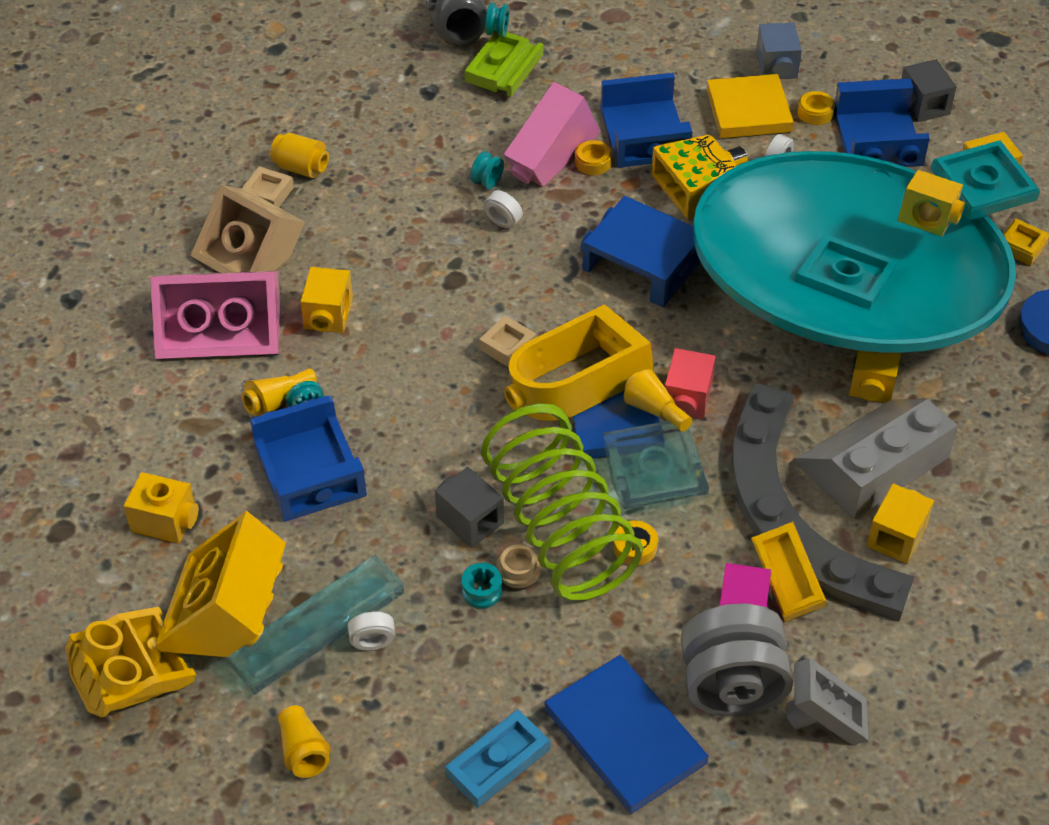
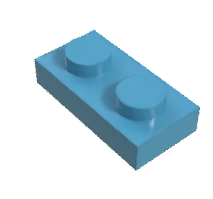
M517 709L445 766L446 777L479 808L550 751V739Z

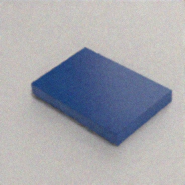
M621 654L545 701V711L631 815L708 764L709 755Z

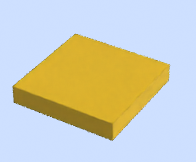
M778 74L707 80L706 90L720 138L793 131L794 121Z

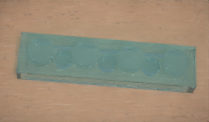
M375 554L264 628L262 635L252 646H243L227 657L228 664L254 694H257L348 632V623L352 618L367 612H377L404 594L403 582Z

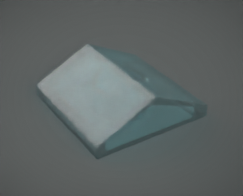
M669 421L603 432L611 482L623 509L709 494V486L690 427L686 431L681 432Z

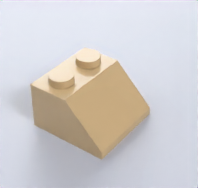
M220 185L191 256L219 273L275 271L291 257L305 222L248 190Z

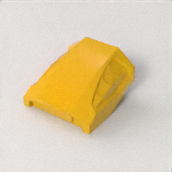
M160 607L119 613L106 621H96L89 624L86 630L69 634L65 648L70 677L89 713L101 718L106 717L110 711L147 701L166 692L180 690L194 682L197 674L193 668L187 667L180 653L161 652L155 647L163 625L161 619L163 613Z

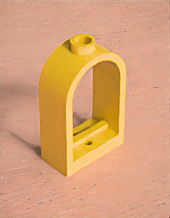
M603 304L521 345L509 360L508 367L511 385L504 388V395L513 410L532 404H554L563 409L568 418L573 417L624 391L627 380L634 373L646 369L654 371L651 342L607 305ZM598 347H601L610 355V357L564 380L552 383L533 382L536 378ZM546 413L526 415L537 420H558L551 414Z

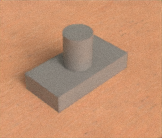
M811 658L794 663L795 700L788 702L786 705V715L790 724L795 729H801L819 722L852 746L868 741L867 698Z

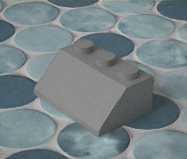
M891 399L798 457L796 464L855 519L883 501L893 483L905 487L948 459L958 425L928 399Z

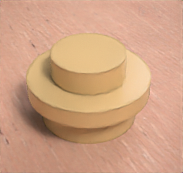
M512 545L503 551L496 563V568L502 575V583L512 588H525L538 580L541 574V565L537 559L538 556L531 548L525 545Z

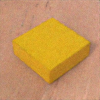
M1017 218L1013 220L1003 233L1012 250L1014 259L1028 266L1033 264L1049 242V233Z

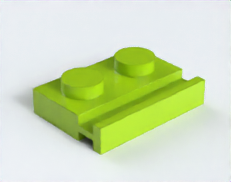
M494 32L466 68L465 82L494 92H498L500 89L506 91L507 96L512 97L543 56V43L538 42L537 45L529 43L527 38L507 32L505 37H500L498 32Z

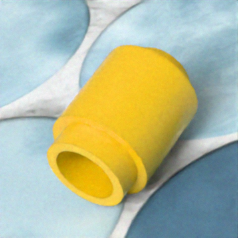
M289 132L285 135L278 134L275 137L270 149V159L280 169L315 178L319 173H323L326 170L329 162V153L326 151L324 142Z

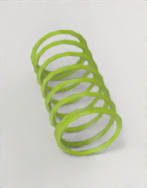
M532 404L520 407L505 415L492 426L482 442L481 456L485 464L491 467L490 473L493 479L504 483L501 493L505 501L516 505L513 513L516 521L528 526L525 535L528 543L541 548L537 558L541 567L554 570L550 583L556 595L567 600H587L601 596L618 587L637 568L644 549L641 540L634 536L635 533L631 523L621 517L622 511L618 501L608 495L609 489L605 479L596 474V466L593 459L583 452L584 446L581 439L571 431L572 426L564 410L554 404ZM534 413L551 414L559 420V428L545 427L533 429L516 436L505 444L494 459H492L489 453L490 441L495 433L509 421ZM557 434L554 440L541 452L526 460L511 464L500 463L504 455L519 443L539 435ZM563 438V441H562L561 445L559 446V448H558V449H555V448L557 447V445L559 444V442L561 441V439ZM570 440L573 442L575 449L566 448ZM561 455L575 456V461L570 470L557 472L539 480L529 487L520 498L512 496L510 491L511 484L522 483L537 477L548 470ZM550 457L535 470L517 477L519 473L530 465ZM582 461L585 463L588 471L577 470ZM499 470H512V472L506 477L501 475ZM575 476L587 477V483L580 493L569 494L553 501L540 510L531 520L523 516V505L547 499L561 490ZM557 480H560L558 483H556L546 491L531 496L532 494L540 490L542 487L550 483H553ZM594 482L597 483L601 493L589 492ZM584 499H600L592 515L578 518L563 525L553 532L546 541L536 539L534 535L536 526L546 525L559 520L573 511ZM606 503L610 505L613 515L601 514ZM568 504L567 506H565L564 508H562V509L559 510L558 512L547 516L549 513H551V512L554 511L555 509H557V508H559V507H561V506H563V505ZM594 522H612L606 535L594 538L567 554L559 563L548 561L546 553L550 547H557L572 541L586 532ZM618 526L623 527L625 534H615ZM570 530H573V531L570 532L569 534L563 536L564 534H566V533L569 532ZM626 541L620 556L606 570L594 578L577 585L565 586L561 584L562 575L566 569L586 562L598 554L609 542ZM633 545L635 556L624 572L611 582L597 589L584 593H573L596 586L611 576L623 564Z

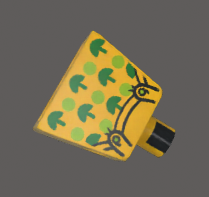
M704 135L653 147L651 175L685 218L689 220L695 216L700 197L707 187L726 171L748 162V157L741 146L725 151L713 136Z

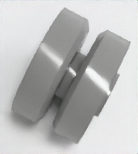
M748 603L725 604L701 612L691 618L682 628L681 646L683 660L687 665L686 684L688 698L695 707L707 713L722 716L749 715L767 710L779 704L791 693L793 675L790 660L785 653L787 640L784 624L779 615L764 606Z

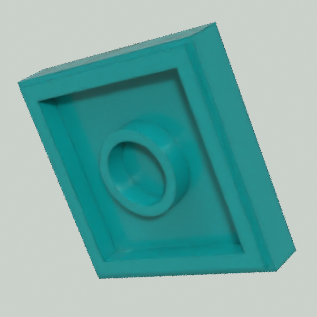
M1001 140L932 160L931 171L934 175L963 184L959 200L965 202L963 213L968 220L1038 200L1040 189Z

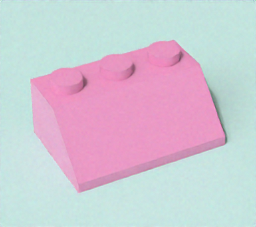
M279 271L158 275L150 277L155 359L279 354L281 313Z

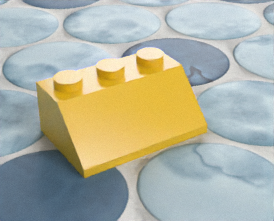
M246 510L191 551L187 556L155 647L161 652L229 657L243 646H252L260 638L264 630L262 621L266 609L274 597L272 589L275 579L283 568L281 559L286 542Z

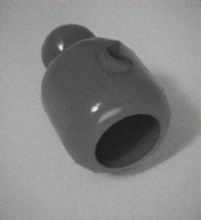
M484 0L426 1L425 7L429 10V16L438 36L448 44L457 46L469 45L485 33L488 9Z

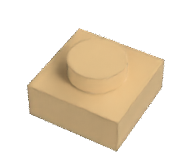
M260 166L242 187V189L252 192L277 207L281 206L294 188L291 176Z
M504 315L479 339V350L508 367L512 354L521 345L536 338L537 334Z

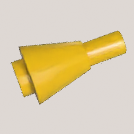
M309 368L290 377L281 376L246 381L244 392H242L243 405L249 414H255L257 417L267 412L275 411L286 402V395L293 386L305 381L317 382L316 374Z
M646 369L636 372L627 380L624 392L626 404L657 417L665 418L681 432L689 429L693 419L675 405V401L653 370Z

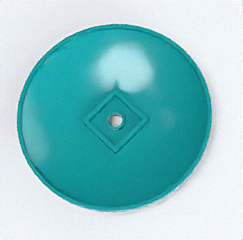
M801 151L756 158L742 163L716 178L700 197L695 211L693 242L697 255L710 277L727 295L756 316L779 328L837 347L882 353H905L943 348L962 342L979 334L1000 317L1008 305L1016 279V267L1012 250L1003 233L988 215L968 220L962 212L958 224L950 223L943 237L898 222L897 219L905 190L917 171L867 156L829 151ZM930 202L932 205L939 207L937 204Z

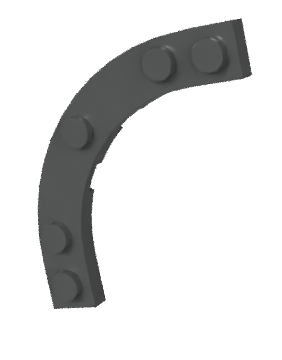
M755 383L741 413L732 452L735 479L734 489L741 511L749 527L757 536L793 522L824 594L856 608L900 622L914 576L868 562L837 548L815 532L800 517L783 489L779 478L776 457L777 445L793 407L795 395Z

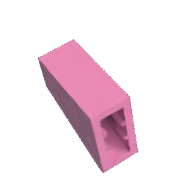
M553 82L503 155L511 167L510 173L515 178L526 184L531 180L544 187L575 158V149L579 144L595 140L601 131L585 98Z

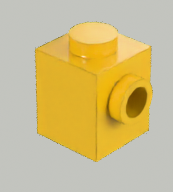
M144 472L140 473L123 505L130 532L180 544L187 528L191 529L194 526L199 510L198 504L194 501L190 483Z

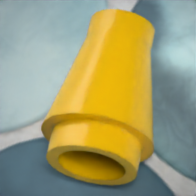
M293 705L283 709L278 715V723L281 729L285 767L299 778H310L320 774L327 768L330 762L331 747L308 718L303 707Z

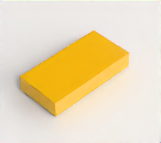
M793 522L751 538L762 567L764 569H771L770 586L785 622L828 606Z

